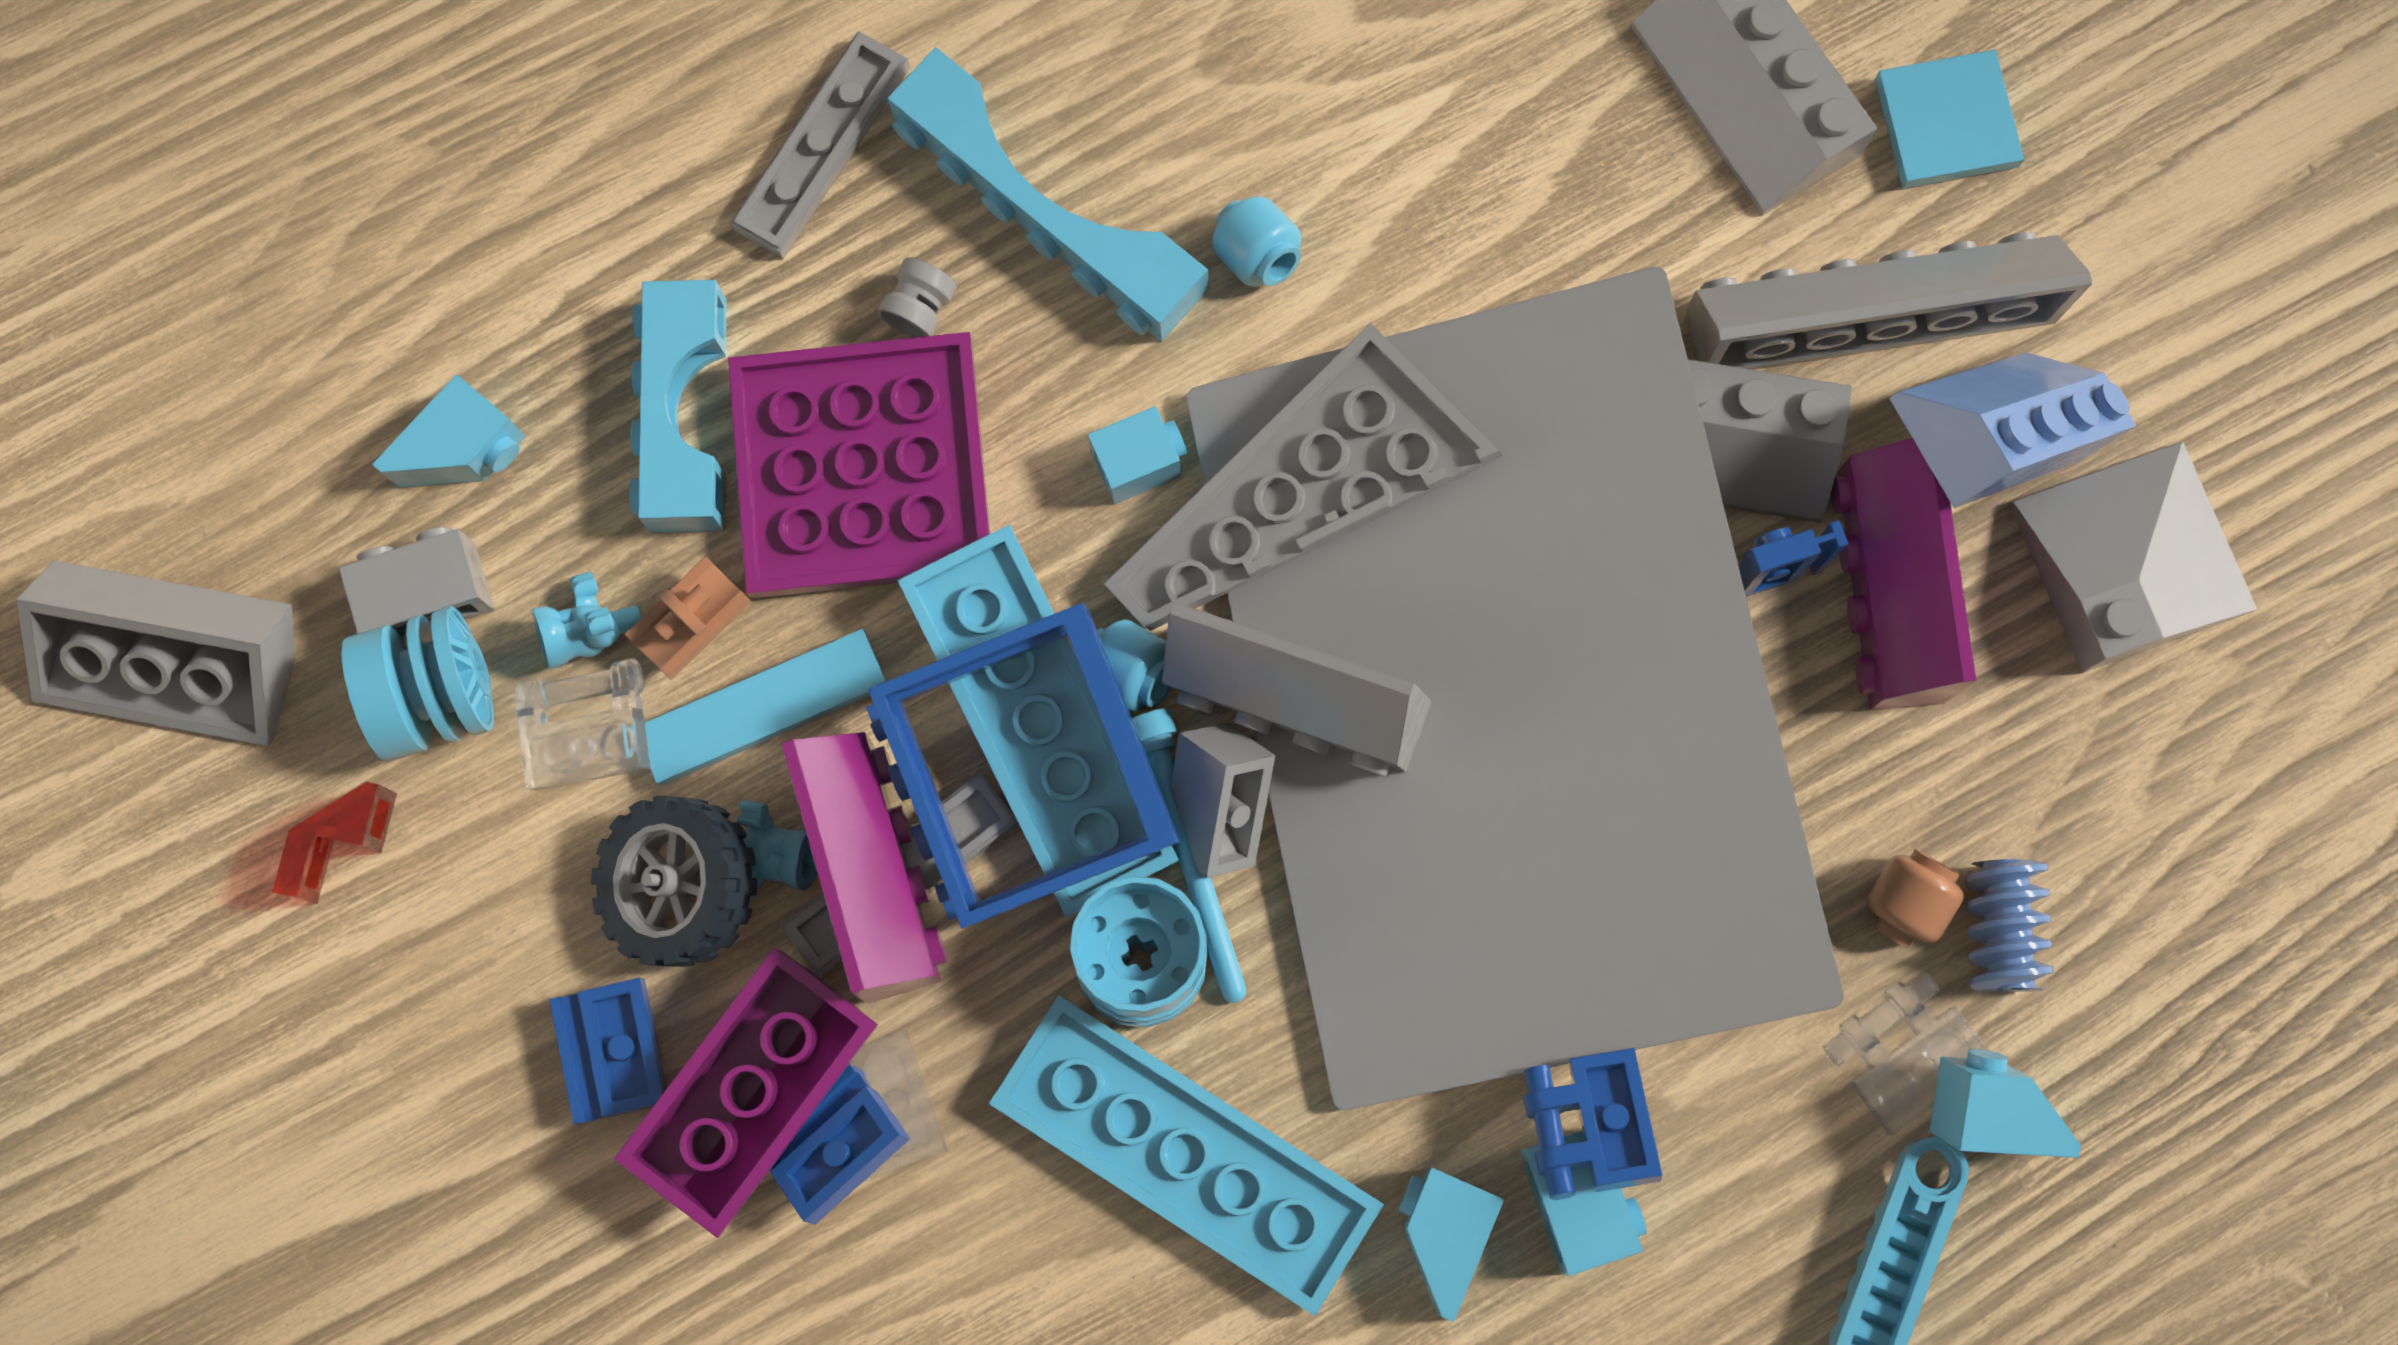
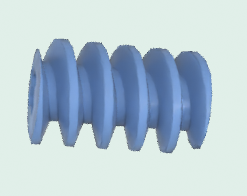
M1998 859L1971 863V865L1983 868V870L1968 875L1965 878V885L1969 889L1984 893V895L1966 903V910L1970 914L1985 918V921L1970 926L1967 929V936L1970 939L1985 943L1987 946L1972 951L1968 954V959L1971 964L1988 969V972L1970 979V987L1980 992H2032L2045 990L2035 986V980L2054 973L2053 966L2035 961L2034 954L2051 948L2052 940L2033 935L2032 928L2051 922V915L2031 909V903L2050 895L2049 889L2030 884V877L2048 871V864L2022 859Z

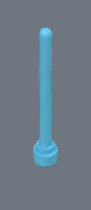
M1170 708L1147 712L1133 717L1132 720L1181 841L1174 846L1193 905L1199 911L1207 936L1208 953L1222 996L1229 1003H1238L1246 996V985L1211 877L1206 878L1198 872L1170 790L1174 768L1170 749L1175 747L1172 736L1177 734L1176 726Z

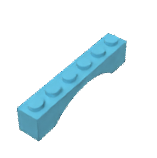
M937 47L922 60L887 98L894 118L892 127L908 145L916 150L924 145L939 158L936 161L938 167L948 178L959 186H963L968 182L983 194L981 197L982 203L995 217L1004 223H1008L1011 219L1015 220L1028 231L1026 235L1027 240L1040 254L1049 260H1053L1058 256L1074 269L1071 272L1072 277L1086 292L1096 298L1103 293L1118 305L1117 314L1136 333L1144 335L1149 331L1162 342L1209 290L1208 269L1163 232L1129 231L1097 224L1066 211L1039 193L1014 168L997 142L987 117L981 84Z

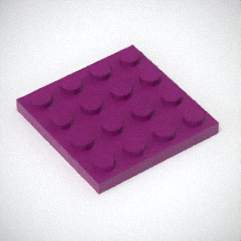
M970 332L728 357L746 594L750 599L898 583V580L991 534L973 343Z

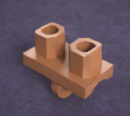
M705 556L671 590L667 588L659 596L660 600L624 635L672 680L751 601Z

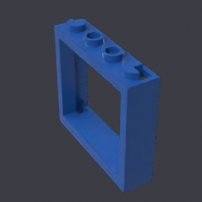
M1083 603L868 689L873 701L872 705L866 707L872 721L870 726L879 742L888 739L897 762L888 766L892 783L901 801L911 798L920 821L911 826L915 842L925 861L934 858L943 882L935 885L939 903L943 904L948 919L957 918L961 929L1181 842L1089 609ZM1068 636L1147 835L980 901L903 702Z

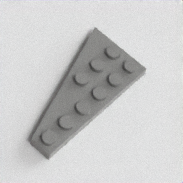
M1369 323L1116 571L1104 585L1146 629L1152 631L1168 623L1173 601L1196 609L1501 457L1502 454L1458 408Z

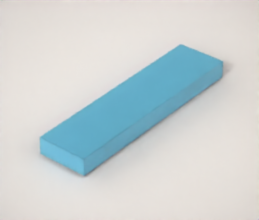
M860 629L634 727L655 781L662 787L870 696L869 688L886 682V679L864 629Z

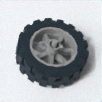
M654 796L653 801H638L629 807L631 813L626 816L619 815L611 823L609 828L612 830V833L608 839L602 838L597 848L596 855L601 857L598 868H592L591 885H596L597 897L592 898L595 915H602L604 924L601 926V929L609 941H616L620 944L617 950L627 958L640 959L639 963L644 965L689 967L695 966V963L712 961L719 956L717 952L719 949L730 948L739 938V935L736 933L740 925H747L753 910L748 907L750 895L756 896L757 878H752L751 866L756 865L753 848L746 847L743 840L747 837V834L739 822H731L728 819L730 813L718 805H709L708 801L702 799ZM668 841L666 861L658 851ZM687 841L692 846L695 854L684 862ZM649 895L657 896L653 906L650 903ZM688 898H697L696 904L691 910ZM672 906L678 925L668 928L663 922Z

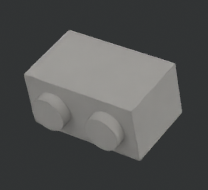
M437 527L426 530L416 536V542L396 549L390 546L374 547L359 553L356 557V562L339 567L357 633L388 624L398 632L402 640H406L407 621L417 615H423L431 622L433 612L451 605L461 613L464 620L495 611L476 544L458 528L452 530L450 527Z

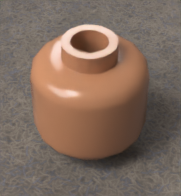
M1917 849L1913 851L1910 857L1907 855L1893 856L1867 896V906L1874 914L1880 917L1875 929L1906 948L1910 946L1914 938L1924 943L1937 942L1963 902V891L1955 883L1960 875Z

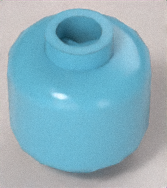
M1254 196L1242 201L1236 200L1225 206L1219 213L1216 220L1217 226L1212 237L1213 251L1243 284L1253 287L1273 286L1286 280L1293 273L1301 259V232L1272 200L1262 196Z
M1127 619L1113 622L1106 629H1097L1128 710L1134 712L1146 706L1154 707L1158 705L1171 689L1162 683L1166 641Z

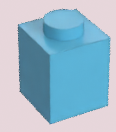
M1156 406L1088 434L1092 455L1114 505L1181 477L1179 457L1187 454L1184 441L1174 420L1163 423Z

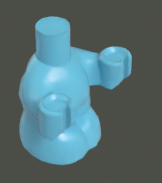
M592 572L571 577L569 581L574 596V608L557 611L554 608L543 606L531 609L537 636L548 669L560 667L575 657H593L604 648L611 646L621 634L626 633L641 619L638 606L634 605L609 612L607 607L602 608L597 602L595 595L598 594V587Z
M747 800L742 801L739 804L742 814L737 817V822L740 825L748 826L745 831L747 837L743 840L746 847L753 848L756 865L751 866L752 878H757V889L765 880L782 882L791 888L802 891L810 888L817 879L818 873L806 830H788L775 827L773 819L769 815L767 804Z

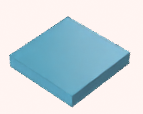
M1996 49L1879 70L1875 77V83L1902 189L2019 168L2024 161Z

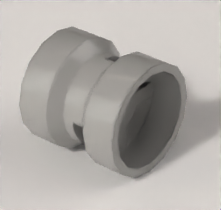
M906 257L896 273L898 285L894 292L884 296L876 312L886 323L911 337L932 336L939 324L936 315L940 307L950 303L958 286L950 276L940 269L922 260Z

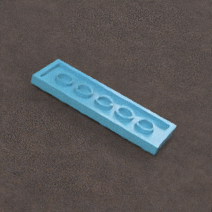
M1010 524L898 580L937 661L1055 614ZM1067 637L949 684L1044 875L1147 835L1077 657ZM1170 846L1057 891L1054 895L1065 917H1069L1079 912L1085 901L1104 885L1131 876L1148 877L1179 861L1173 847Z
M1059 995L989 1102L991 1106L1314 1316L1320 1310L1384 1205Z

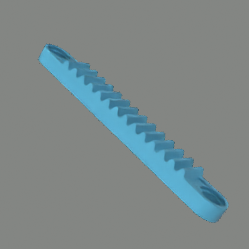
M1939 1137L1915 1139L1907 1144L1898 1156L1882 1202L1874 1212L1875 1221L1873 1226L1866 1234L1865 1248L1857 1258L1855 1275L1849 1280L1847 1285L1848 1293L1846 1299L1839 1307V1318L1836 1325L1830 1331L1829 1345H1908L1968 1180L1969 1167L1964 1153ZM1930 1150L1943 1155L1949 1166V1175L1946 1182L1935 1189L1923 1185L1918 1179L1915 1170L1916 1162L1920 1155Z

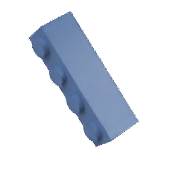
M2027 352L1905 389L1889 398L1954 509L2078 463L2137 426L2129 414V403L2126 396L2118 386L2109 381L2105 373Z

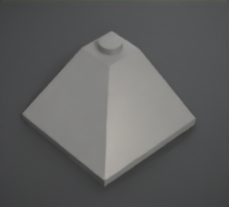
M2183 441L2021 498L2010 504L2082 673L2257 610Z

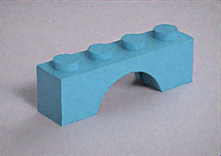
M716 280L642 282V302H635L633 305V330L636 339H641V360L633 361L631 379L633 393L635 397H640V419L632 420L630 438L633 454L640 456L639 478L631 479L629 498L633 515H639L640 521L651 533L724 531L725 472L714 456L703 453L683 441L679 431L677 416L680 398L689 381L707 365L726 357L727 299Z

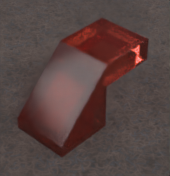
M364 782L290 829L272 892L295 900L318 904L333 844L382 853L397 793L379 784Z

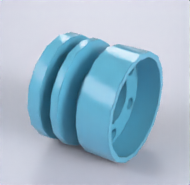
M452 605L433 612L431 622L423 615L410 618L407 621L406 630L407 646L398 632L388 624L350 635L343 640L341 658L349 699L358 724L369 746L379 759L390 762L426 751L431 745V722L441 737L449 743L460 741L464 736V727L474 736L490 732L494 727L491 683L485 659L468 624L461 613Z
M1131 876L1104 885L1085 901L1072 926L1070 952L1082 993L1099 1014L1123 1026L1148 1028L1173 1020L1195 1000L1205 980L1207 936L1199 911L1181 890L1160 879ZM1139 945L1144 953L1155 950L1151 955L1152 968L1142 972L1137 964L1126 967V964L1131 961L1129 949Z

